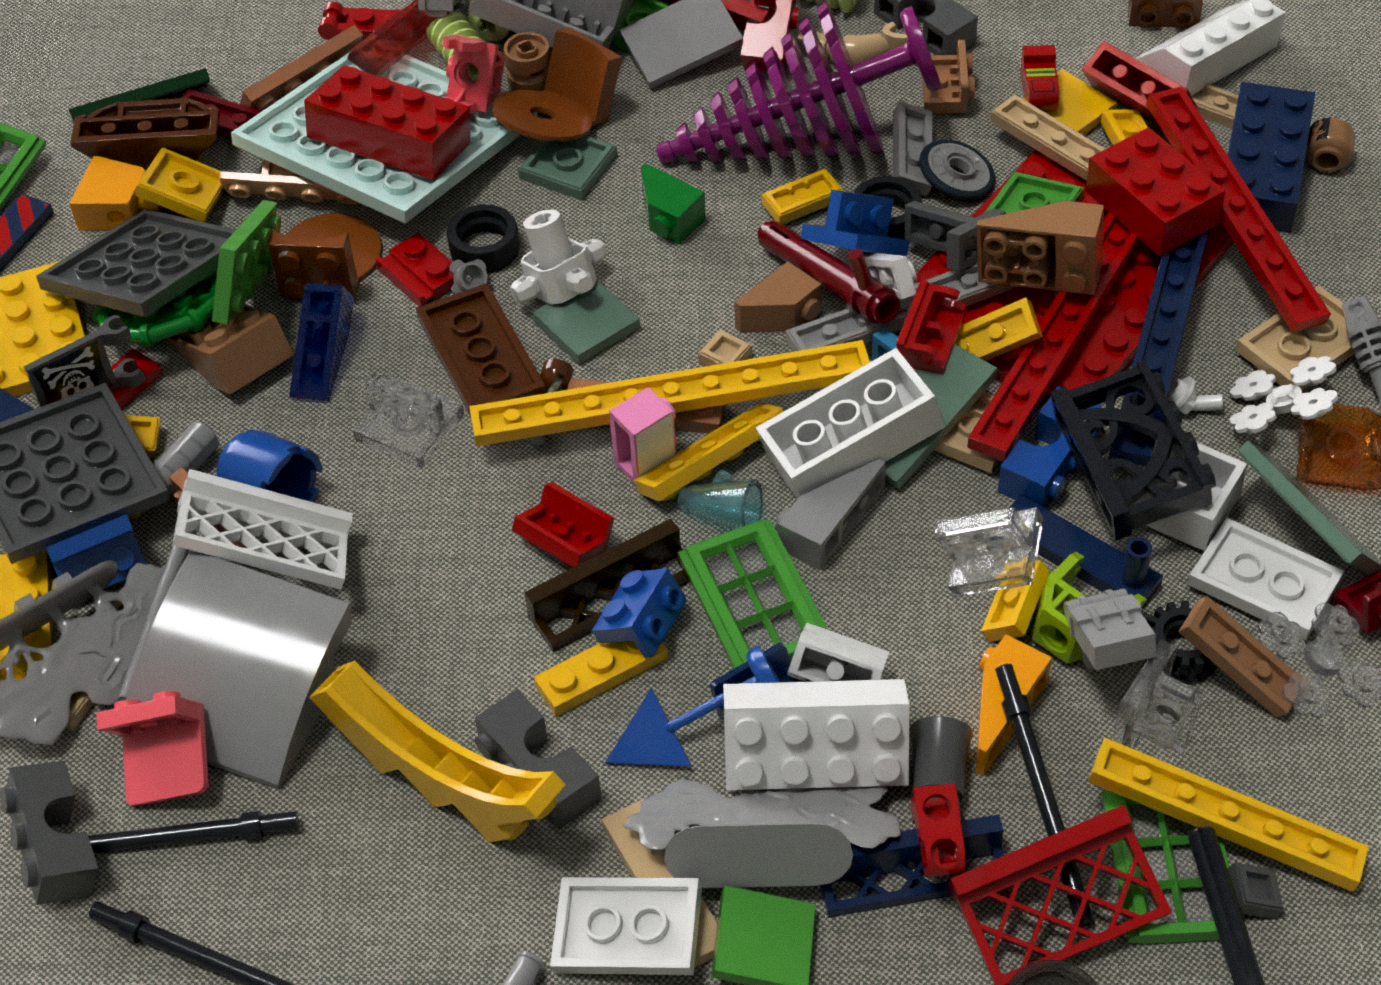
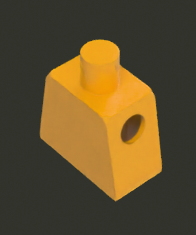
M93 156L69 203L78 230H112L144 209L163 212L165 207L134 195L136 186L146 170L143 167L100 156Z

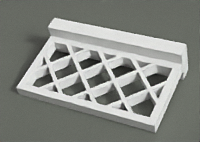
M189 469L178 502V516L173 546L342 589L345 581L348 532L352 524L353 513ZM221 524L228 531L220 533L213 525ZM198 530L205 537L189 534L186 532ZM262 535L269 542L262 544L255 536ZM240 541L247 548L235 546L232 542ZM303 546L310 554L304 555L296 547ZM282 552L289 559L277 557L274 553ZM323 563L331 571L319 568L316 564Z

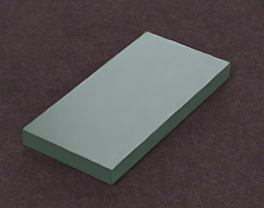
M954 344L944 374L914 369L935 395L945 428L886 461L885 482L897 489L904 485L939 445V441L952 430L999 376L997 367Z
M1249 440L1237 450L1238 454L1347 564L1367 576L1381 571V562L1276 458Z

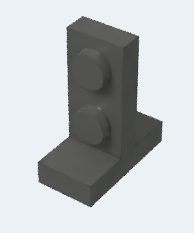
M912 201L905 205V240L946 252L947 268L960 272L978 262L977 220L1004 215L1006 212L993 208L974 218L925 203Z

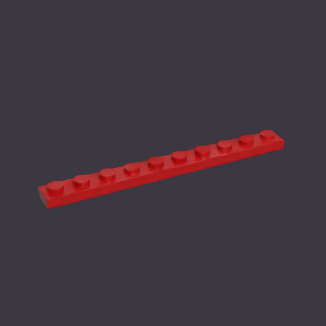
M1110 212L1104 219L1103 265L1095 295L1059 291L1039 323L1043 337L1025 345L968 436L967 448L1000 461H1005L1139 243L1140 239Z

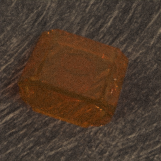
M1333 403V409L1322 417L1305 420L1300 416L1296 478L1309 484L1363 491L1381 489V415L1375 413L1370 408Z

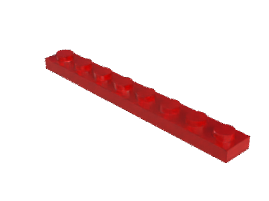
M1180 86L1149 94L1146 106L1173 148L1225 190L1220 221L1291 332L1295 333L1326 324L1331 315L1330 311L1184 88Z

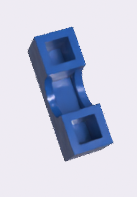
M1051 396L1039 412L1036 439L1049 445L1036 446L1020 439L1000 467L998 493L1014 500L1022 494L1044 508L1051 498L1054 500L1059 498L1064 489L1068 473L1070 471L1075 473L1079 468L1054 418ZM1101 404L1090 408H1101ZM1101 431L1094 432L1092 437L1099 439Z

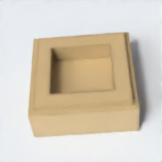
M720 329L699 351L698 362L705 366L747 360L753 354L752 345Z

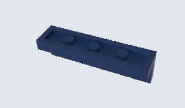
M999 815L961 821L965 850V872L969 871L966 867L974 858L992 856V859L995 860L1004 856L1002 850L1004 829ZM916 829L900 831L901 835L888 837L884 843L874 848H863L850 842L853 852L851 866L843 877L832 883L849 880L861 887L855 898L835 901L831 883L820 885L829 918L950 897L952 894L947 885L950 878L957 875H951L946 882L937 884L921 876L924 872L921 847L918 844ZM895 873L907 880L901 890L891 892L878 886L876 883L882 874Z

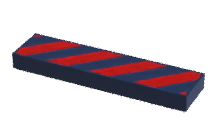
M21 193L0 216V272L54 214L50 203Z

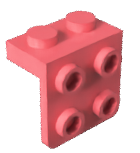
M165 691L155 693L151 701L122 700L114 703V709L96 712L97 730L122 736L125 797L129 805L142 806L202 794L207 790L209 782L204 704L181 698L180 692Z

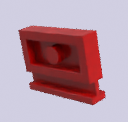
M419 232L391 248L389 255L381 258L378 256L375 258L377 269L419 307L426 305L425 302L431 298L437 300L450 292L454 284L453 274L450 272L452 261Z

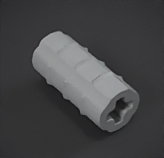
M191 422L182 433L177 434V438L171 445L165 447L164 452L156 460L152 461L168 489L169 498L175 493L169 476L181 467L187 473L189 469L197 470L204 462L208 461L210 455L220 445L216 434L203 423Z

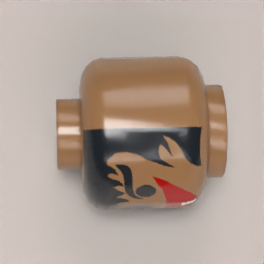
M1333 117L1322 118L1314 122L1310 126L1305 156L1306 161L1313 168L1322 172H1334L1345 168L1351 162L1354 152L1355 133L1352 126L1340 118Z

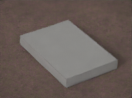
M680 0L619 29L621 38L650 89L742 46L743 43L741 33L721 0Z

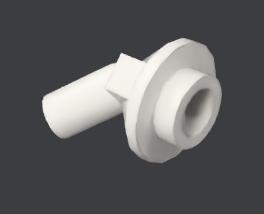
M1188 376L1183 380L1176 379L1170 385L1167 395L1168 403L1174 401L1179 411L1186 415L1191 410L1213 411L1224 409L1223 394L1197 396L1195 379Z

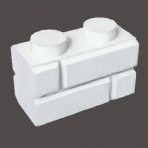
M806 623L800 635L787 675L802 681L808 679L811 682L880 680L889 651Z

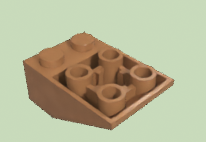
M1061 201L977 220L978 282L1095 295L1103 265L1104 205Z
M246 304L242 312H237L228 325L212 322L211 316L203 323L204 328L196 333L187 331L166 338V341L214 388L227 394L234 393L294 355L276 316Z

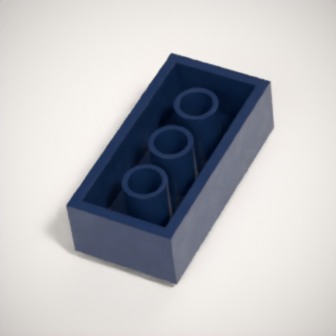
M1241 82L1227 156L1275 229L1280 232L1291 233L1298 206L1316 92Z

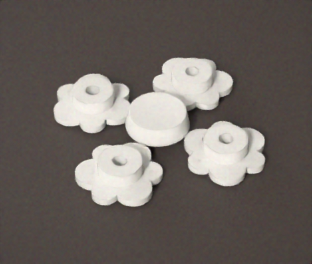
M1328 356L1318 359L1316 357L1305 358L1299 362L1298 367L1290 370L1294 385H1282L1277 388L1273 386V383L1276 381L1275 375L1267 374L1264 370H1257L1250 373L1247 377L1238 378L1235 381L1236 386L1230 390L1233 398L1243 397L1246 401H1255L1267 394L1268 396L1266 397V403H1261L1257 406H1245L1242 412L1231 416V425L1235 427L1237 433L1247 432L1252 434L1266 429L1269 422L1276 419V413L1291 412L1293 415H1300L1305 420L1322 417L1333 409V403L1338 400L1337 392L1316 388L1310 393H1302L1301 388L1298 386L1321 384L1327 379V376L1336 372V364L1331 362Z

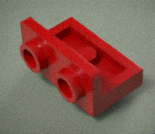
M550 482L544 485L540 504L515 516L512 531L527 539L531 545L540 547L556 556L562 563L575 567L607 550L614 518L557 484Z

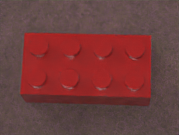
M343 65L304 100L308 138L434 180L470 144L469 106L457 103L449 98H442L424 92L419 88L391 81L385 77H378L360 71L355 67Z

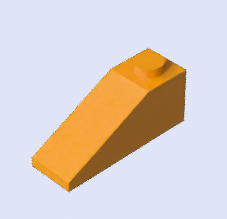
M1007 634L1004 635L996 648L990 646L986 650L979 664V669L983 671L976 773L981 776L985 775L1014 733L1012 722L1006 721L1001 703L1004 701V697L995 669L1004 664L1013 665L1022 695H1027L1031 707L1049 682L1052 657Z

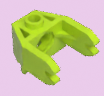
M1077 551L1070 554L1053 573L1051 572L1048 575L1038 601L1032 640L1067 664L1083 659L1082 648L1075 637L1070 635V624L1066 619L1063 605L1065 601L1074 600L1076 597L1084 595L1069 585L1080 571L1081 567L1079 565L1085 559ZM1139 593L1134 595L1142 607L1147 599Z

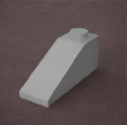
M878 458L801 495L790 509L785 508L776 521L775 529L778 531V535L788 554L821 571L885 488L886 461Z

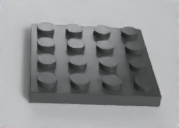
M144 209L36 277L41 290L82 300L86 303L101 305L112 310L127 312L138 317H149L156 314L160 307L171 300L185 295L187 290L198 282L213 276L214 272L218 269L220 247L234 233L235 229Z
M106 383L0 422V543L11 564L43 552L50 545L125 514L131 517L170 501L168 489Z

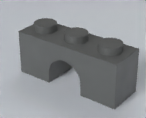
M874 0V14L887 23L894 22L897 30L903 27L900 19L901 11L912 6L917 21L923 23V37L928 50L934 55H957L958 40H965L966 50L976 44L978 16L953 0Z
M518 689L475 717L478 733L475 743L485 758L489 760L494 758L498 763L515 769L532 772L554 771L566 784L555 797L558 800L557 805L546 816L558 830L602 800L599 775L572 746L551 758H540L532 754L536 749L548 742L543 715Z
M65 760L11 767L7 787H1L0 789L2 811L4 814H10L12 819L10 836L13 849L15 851L21 850L23 857L21 862L22 881L25 888H32L36 905L92 896L98 872V865L87 832L64 834L51 828V826L70 823L76 795Z

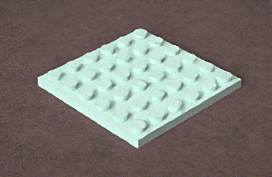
M368 39L231 132L232 145L405 224L521 135L505 127L495 118L492 112V102L486 113L476 111L470 114V144L434 180L308 138L304 100L343 65L355 67L360 71L378 77H385L409 87L419 88L424 92L442 98L447 97L449 78L446 76V71L371 39ZM532 112L537 117L538 112Z

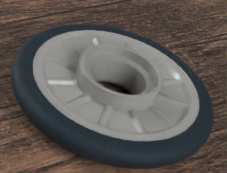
M947 139L937 140L926 145L920 154L919 163L924 177L933 187L950 197L960 200H978L987 196L994 188L995 173L990 162L979 151L965 143ZM950 166L961 169L965 174L956 172Z

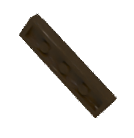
M670 518L524 592L528 618L550 649L555 652L592 633L591 631L602 615V612L585 611L586 604L594 599L610 601L619 588L622 578L627 573L635 570H655L660 565L675 559L683 569L672 575L679 587L690 582L678 558V552L682 551L680 529ZM559 617L573 619L572 626L557 635L553 633L547 624Z

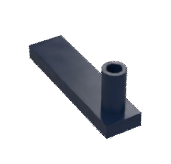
M1022 494L997 521V531L1057 566L1076 551L1083 555L1085 559L1079 565L1081 569L1076 577L1101 592L1109 589L1115 591L1125 588L1128 595L1139 593L1147 599L1146 604L1161 586L1163 575L1149 568L1152 544L1145 538L1135 537L1130 539L1126 544L1125 553Z

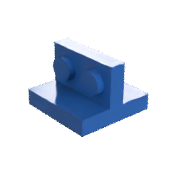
M831 190L825 226L803 224L800 238L851 250L861 249L864 252L907 256L910 242L887 236L893 198Z
M127 514L46 547L47 555L58 577L68 572L74 578L101 562L108 560L117 561L118 571L116 576L105 588L126 580L129 570L136 563L146 564L132 532L133 527Z

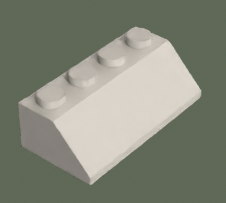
M1245 0L1218 11L1135 59L1187 88L1191 96L1203 90L1207 84L1212 85L1277 47L1286 12L1272 4L1269 0Z

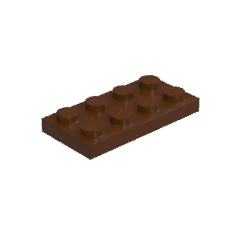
M487 283L416 308L417 318L470 417L469 406L546 393V386Z

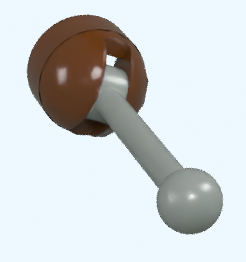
M549 359L544 362L541 378L546 389H548L547 393L562 391L568 388L569 381L574 373V369L569 363L560 359ZM546 435L531 437L530 440L533 445L541 446L546 441Z

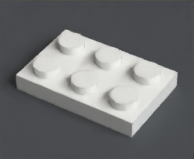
M1226 517L1189 574L1187 585L1307 640L1340 585L1345 571Z
M562 877L550 967L554 973L694 975L702 884L699 878Z

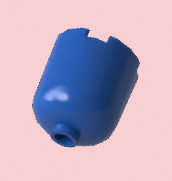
M248 430L238 434L226 444L220 454L217 464L218 477L313 503L319 493L318 489L313 488L316 481V471L322 473L319 456L306 447L269 432Z

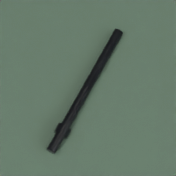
M1004 664L995 669L1004 697L1001 705L1006 721L1012 722L1049 837L1065 830L1029 718L1033 713L1028 697L1021 693L1013 665ZM1072 861L1065 864L1060 874L1062 883L1084 892L1076 862ZM1066 894L1073 918H1075L1081 899ZM1089 902L1086 903L1078 925L1079 927H1086L1095 922Z
M261 811L241 813L240 818L88 835L93 853L242 836L244 840L263 838L264 833L299 829V817L297 811L262 815Z
M96 901L90 908L89 918L118 930V936L134 943L144 941L242 984L295 985L150 923L148 917L135 911L129 910L125 913L99 901Z

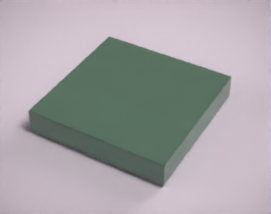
M585 135L581 139L568 140L567 142L541 140L518 169L519 179L583 200L617 156V146Z
M596 280L591 290L583 294H578L564 303L553 305L547 303L532 312L533 321L579 365L640 328V319L598 280Z

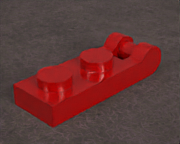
M329 2L324 8V18L319 23L318 33L325 39H331L355 25L363 34L362 41L371 39L375 42L413 44L419 24L418 11L346 8L338 2Z

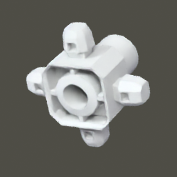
M557 210L539 211L526 218L523 226L531 251L527 252L520 262L524 275L514 281L510 287L514 300L519 303H526L537 297L553 305L564 303L578 294L591 290L597 280L593 266L603 260L607 254L603 241L590 239L579 243L569 238L561 215Z

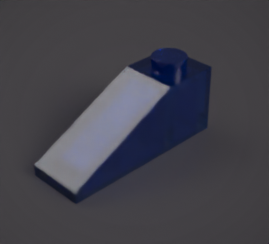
M305 283L289 394L291 398L330 400L349 337L354 297L344 286Z

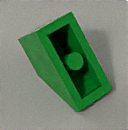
M645 163L641 166V179L649 229L658 236L665 237L680 245L706 219L705 192Z

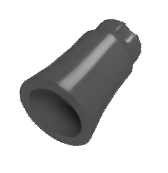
M932 716L919 719L910 727L914 765L913 787L956 783L960 812L967 756L973 730L967 723L951 717Z

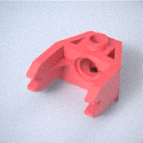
M456 34L443 37L442 46L446 49H454L453 57L449 58L446 67V76L449 78L447 97L443 98H449L457 103L469 106L470 114L476 111L486 113L491 103L500 94L505 57L502 52H499L498 45L487 43L483 40ZM470 64H474L478 69L479 76L476 81L472 80L468 74Z

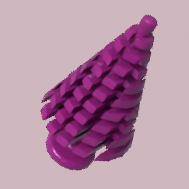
M824 1L817 7V13L838 72L833 73L812 21L807 16L799 23V28L817 78L816 82H813L799 46L789 31L781 38V43L791 75L797 87L796 90L793 91L774 47H771L763 54L776 98H772L760 68H758L756 62H753L745 71L756 106L752 107L739 78L736 77L728 84L736 115L732 116L723 95L718 92L711 98L712 110L717 123L711 124L706 111L701 107L693 114L697 131L691 133L685 122L676 129L678 139L668 140L657 145L656 152L659 160L663 164H668L676 161L681 156H685L689 163H700L701 159L698 149L704 147L712 162L723 161L724 158L718 142L724 140L734 160H746L745 149L738 134L740 132H744L747 142L757 159L769 158L768 149L760 127L763 124L778 156L792 157L788 138L780 118L784 116L802 156L815 155L811 137L800 110L802 108L806 111L825 155L838 154L828 119L820 102L822 100H825L847 152L849 154L861 153L852 121L842 97L844 92L848 96L872 153L884 152L862 85L915 65L919 67L928 90L937 91L943 88L912 6L903 9L900 13V19L907 35V42L900 47L853 65L827 1Z

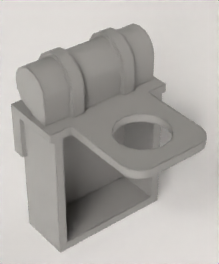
M1125 588L1115 591L1109 589L1101 594L1088 597L1082 595L1074 600L1064 602V613L1070 624V635L1075 637L1082 648L1083 662L1088 669L1100 670L1157 657L1156 634L1141 614L1142 607L1133 594L1128 595Z

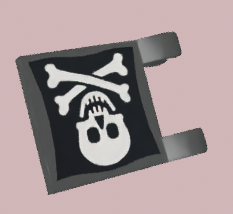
M118 315L110 316L97 331L23 366L39 407L106 383L112 392L118 388L136 387L144 382V372L142 369H137L136 361L133 358L121 361L112 371L104 346L124 344L131 338L130 330L127 326H123L121 317Z

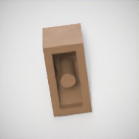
M787 261L734 302L735 329L741 333L786 331L805 324L807 321L814 320L822 307V284Z

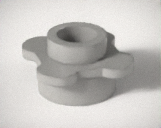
M476 259L467 263L455 260L450 265V272L454 278V284L451 287L453 294L487 283L486 265L482 260ZM467 275L472 277L471 282L466 280Z

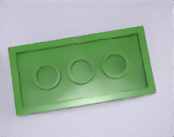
M262 200L220 247L212 322L228 325L237 312H242L245 302L248 299H253L258 286L262 287L264 285L267 275L273 274L274 267L268 242L272 228L278 233L281 228V217L276 216L277 202Z

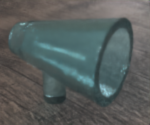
M719 470L711 484L682 487L678 497V506L681 511H685L690 515L734 530L760 521L763 508L762 487L757 479L731 481L732 476L729 472Z

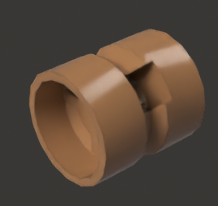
M522 32L511 36L505 42L503 48L509 90L543 91L551 57L548 40L543 35L535 32Z

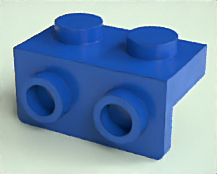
M668 568L632 571L622 578L619 588L609 604L603 608L602 615L591 632L599 643L633 640L644 657H653L685 605L686 596Z

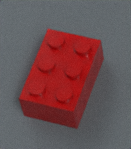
M1149 127L1089 158L1086 192L1099 204L1104 205L1107 211L1159 256L1219 225L1225 190Z

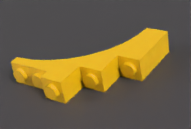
M356 661L337 667L309 697L381 774L399 770L434 808L453 804L489 843L507 839L512 841L528 827V820H541L546 817L557 805L558 800L555 797L566 785L554 771L532 772L511 768L489 760L459 745L405 708L383 689Z

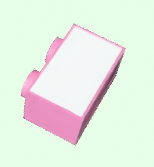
M648 387L609 410L614 464L634 484L636 478L676 454L677 438L674 427L676 413L666 398L658 397Z

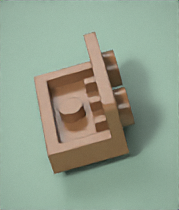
M958 40L957 55H931L943 87L942 89L937 91L928 90L921 75L923 108L932 111V113H967L968 98H974L975 77H968V74L973 72V54L966 53L965 40Z

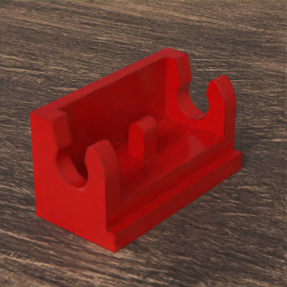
M920 280L896 342L897 350L913 369L944 374L967 313L966 304L945 299L957 300L960 293L958 290L947 286L930 284L926 280Z

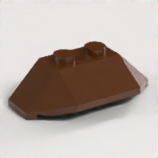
M190 98L117 102L97 109L88 116L80 115L75 117L70 143L72 148L90 158L100 156L143 167L147 170L161 148H166L196 160L217 139L220 113L218 108L208 107L204 103Z

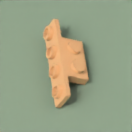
M263 159L261 174L220 172L219 176L224 190L230 195L239 198H247L250 194L265 195L273 200L298 197L313 203L321 202L323 199L337 200L346 205H356L359 203Z

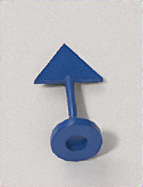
M760 645L750 649L746 659L754 676L742 683L780 682ZM651 688L605 763L692 767L674 731L723 706L724 693L669 722Z

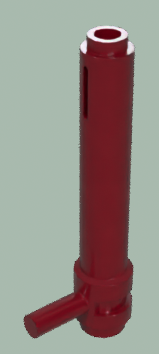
M778 221L765 222L759 228L758 239L763 248L783 261L790 262L820 282L823 287L842 298L846 306L861 314L871 323L886 324L897 316L900 309V301L896 296V292L891 287L871 276L861 249H854L848 253L850 267L812 242L800 239L801 235Z

